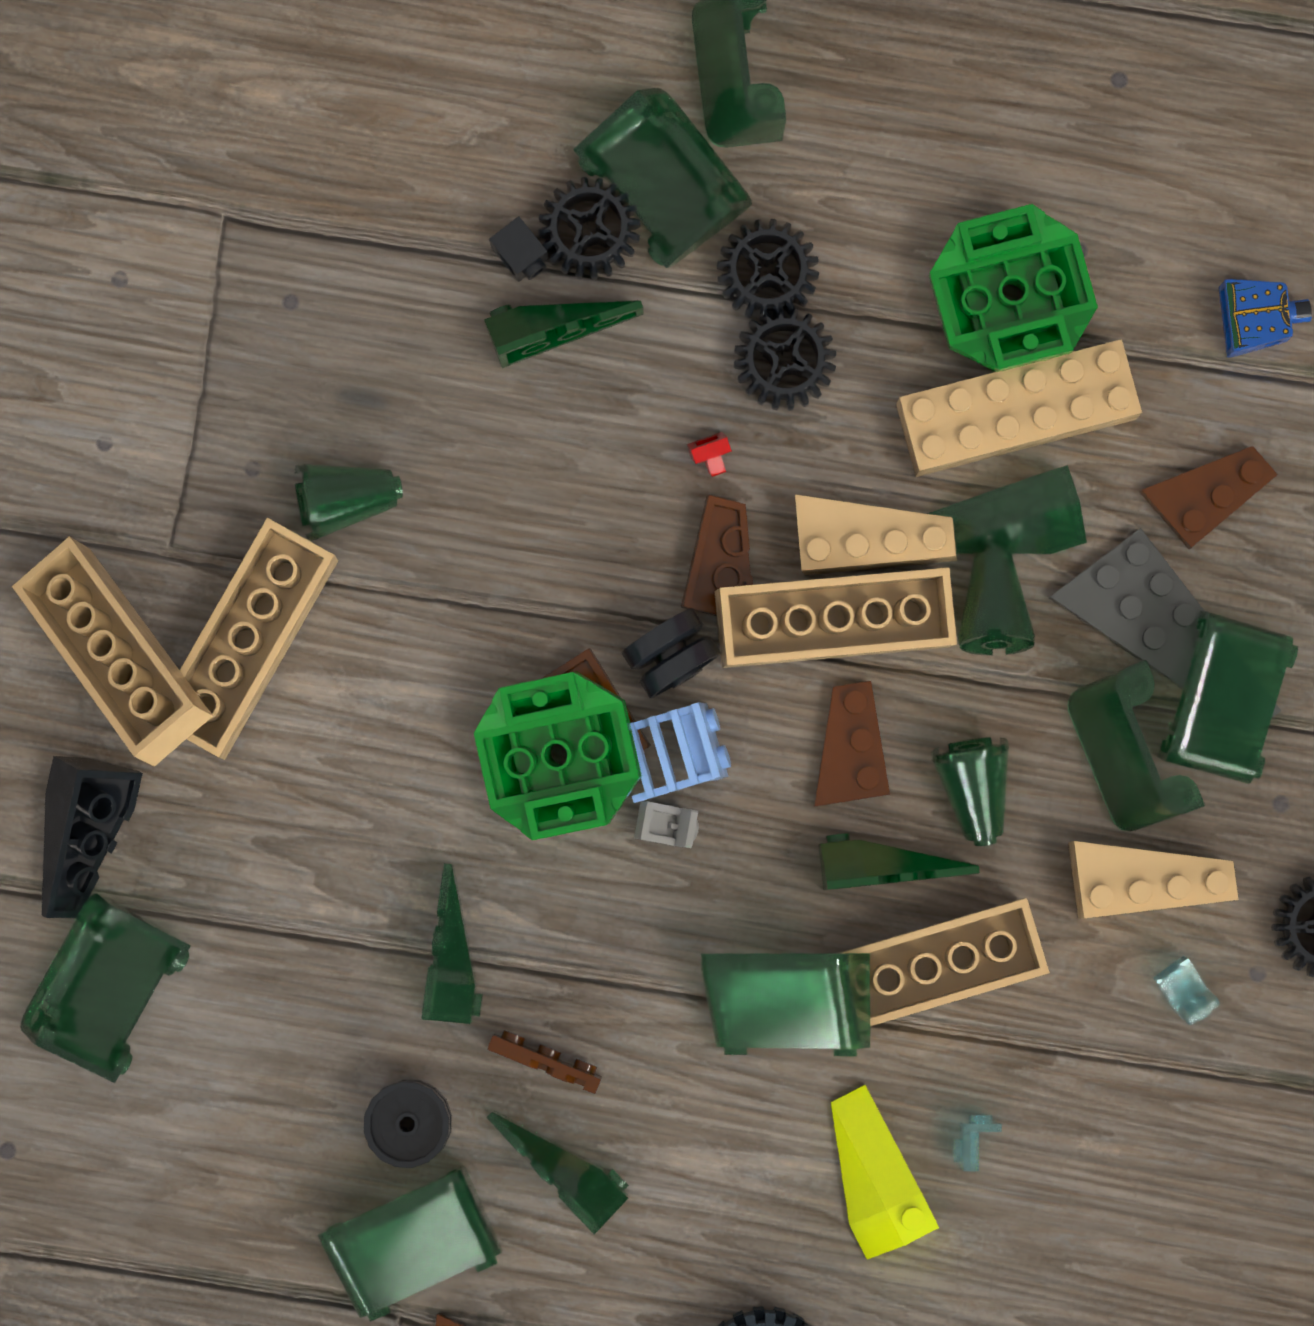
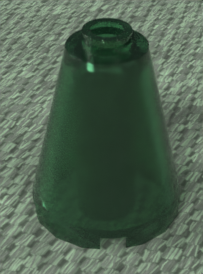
M315 464L295 466V474L302 473V483H295V491L302 526L310 525L312 532L305 534L309 541L320 539L397 507V499L403 498L400 477L393 476L390 469Z
M1000 546L985 547L982 549V553L974 556L958 635L960 649L970 654L993 656V649H1005L1006 655L1027 651L1035 645V633L1013 556L1005 552V549Z
M991 737L949 743V751L940 754L939 747L935 748L931 752L932 761L965 839L974 841V846H988L997 843L996 837L1004 833L1009 755L1008 740L1000 737V744H992Z

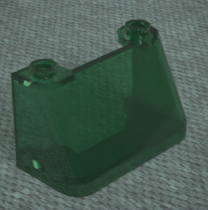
M700 0L692 10V28L705 131L711 143L718 147L728 148L783 141L786 111L782 92L776 86L769 83L751 84L745 34L750 33L753 18L760 13H766L767 0Z
M661 88L637 90L573 149L580 158L578 160L579 165L589 176L608 177L612 183L617 184V190L620 194L628 193L629 200L627 203L629 205H636L637 216L652 234L648 238L650 246L648 253L656 263L661 266L664 265L665 268L676 265L752 205V200L743 186L677 102Z
M1200 611L1195 629L1199 630L1198 637L1202 638V641H1194L1193 648L1195 650L1174 721L1170 722L1169 730L1175 733L1174 735L1169 734L1167 740H1162L1157 758L1179 766L1250 784L1253 778L1259 779L1263 772L1265 757L1261 756V752L1286 668L1293 667L1298 653V646L1293 645L1292 636L1212 612Z
M1147 660L1080 687L1071 694L1067 705L1069 715L1110 817L1118 828L1128 832L1155 825L1205 806L1197 785L1189 777L1177 775L1161 780L1132 707L1150 699L1154 692V678Z
M94 893L84 904L26 1008L21 1020V1031L34 1045L115 1083L119 1075L126 1073L132 1062L133 1055L130 1053V1045L126 1042L163 974L171 976L175 971L180 972L183 970L189 959L188 950L191 945L115 902Z
M870 953L701 954V972L716 1047H724V1055H747V1048L833 1049V1056L851 1057L857 1056V1049L870 1048Z
M465 1165L448 1172L447 1175L438 1178L437 1181H430L426 1185L358 1216L356 1215L346 1223L339 1222L318 1234L323 1249L359 1318L367 1316L370 1322L391 1312L389 1305L474 1267L476 1272H480L497 1264L495 1256L503 1251Z

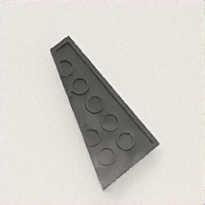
M1141 528L1049 597L1050 600L1059 606H1063L1076 615L1079 620L1104 634L1110 641L1157 673H1161L1170 679L1179 688L1208 705L1211 710L1248 735L1252 734L1281 711Z

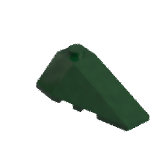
M641 300L518 306L513 309L511 305H505L492 310L489 313L491 317L484 319L501 367L505 368L643 315V305Z
M849 833L827 835V843L818 845L823 891L980 873L978 865L864 840H850Z

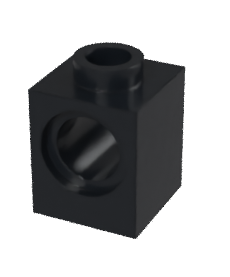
M520 216L489 239L493 251L518 282L525 277L531 280L546 268L544 262L548 260L547 250Z

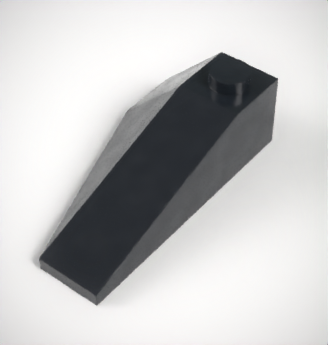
M53 756L45 793L41 914L43 917L79 918L99 879L97 871L107 852L112 854L118 843L114 840L123 821L129 822L135 810L142 772L89 758Z

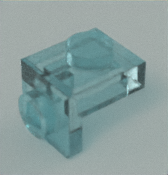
M1184 955L1153 977L1174 1012L1188 1025L1206 1018L1220 1004L1218 998L1206 987L1191 961Z
M969 1115V1122H960V1139H953V1161L960 1162V1169L962 1171H979V1132H1002V1124L992 1122V1115Z

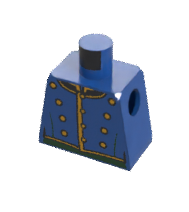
M1228 279L1224 280L1218 287L1227 358L1285 343L1293 336L1292 324L1311 322L1312 310L1309 299L1289 301L1286 283Z

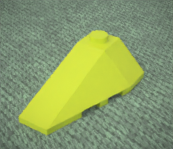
M866 1085L831 1101L848 1222L866 1259L868 1260L905 1246L938 1229L939 1226Z

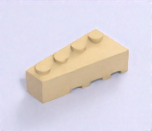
M795 495L801 570L804 575L957 561L952 517Z
M1078 841L1068 842L1078 919L1239 900L1233 861Z

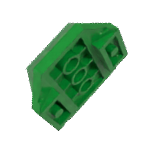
M1033 204L958 223L929 273L948 348L995 372L1072 353L1098 308L1078 234L1046 215L1044 211ZM1007 285H1014L1020 289L1022 298L1017 301L1008 300L1003 295L1002 288Z
M577 671L498 688L490 706L474 731L490 809L518 828L521 833L532 841L610 824L642 777L625 700ZM554 744H560L566 749L567 760L564 764H559L552 758L551 750Z

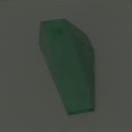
M1068 465L927 513L953 518L956 554L1051 555L1087 543L1080 500Z
M444 863L437 906L439 921L438 925L435 926L432 939V956H434L433 964L428 967L421 1019L471 1024L473 1016L480 1017L483 994L476 993L477 981L455 868L452 864Z
M495 1110L487 1116L489 1121L523 1157L527 1156L531 1160L530 1164L537 1174L548 1184L555 1185L558 1189V1197L593 1234L629 1198V1195L625 1192V1189L629 1186L628 1183L614 1169L607 1173L603 1167Z

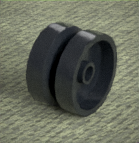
M689 608L655 627L621 652L631 669H642L656 662L657 665L647 671L640 680L649 698H654L670 688L674 689L699 674L703 667L722 654L711 637H702L690 644L686 643L703 626L693 608Z
M401 1080L384 1087L371 1099L364 1114V1134L369 1148L381 1161L394 1167L414 1168L428 1163L445 1147L452 1132V1113L447 1099L436 1087L421 1080ZM405 1117H411L414 1120L415 1126L412 1131L408 1132L407 1127L400 1126V1121Z

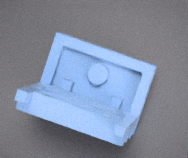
M694 703L680 709L630 723L642 775L641 781L645 791L633 795V803L707 781H716L729 777L726 769L731 767L729 753L725 745L719 746L716 731L720 730L719 719L715 709H709L707 703ZM668 720H672L689 778L676 782L659 724ZM649 726L667 784L656 789L652 782L638 734L639 729Z

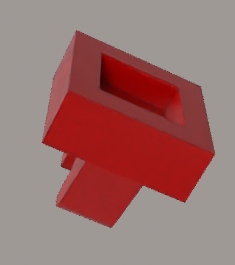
M723 432L687 444L691 459L695 464L704 461L711 477L726 472L721 455L732 452L728 438Z

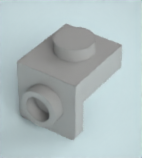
M641 801L634 839L674 847L691 848L699 830L698 811Z

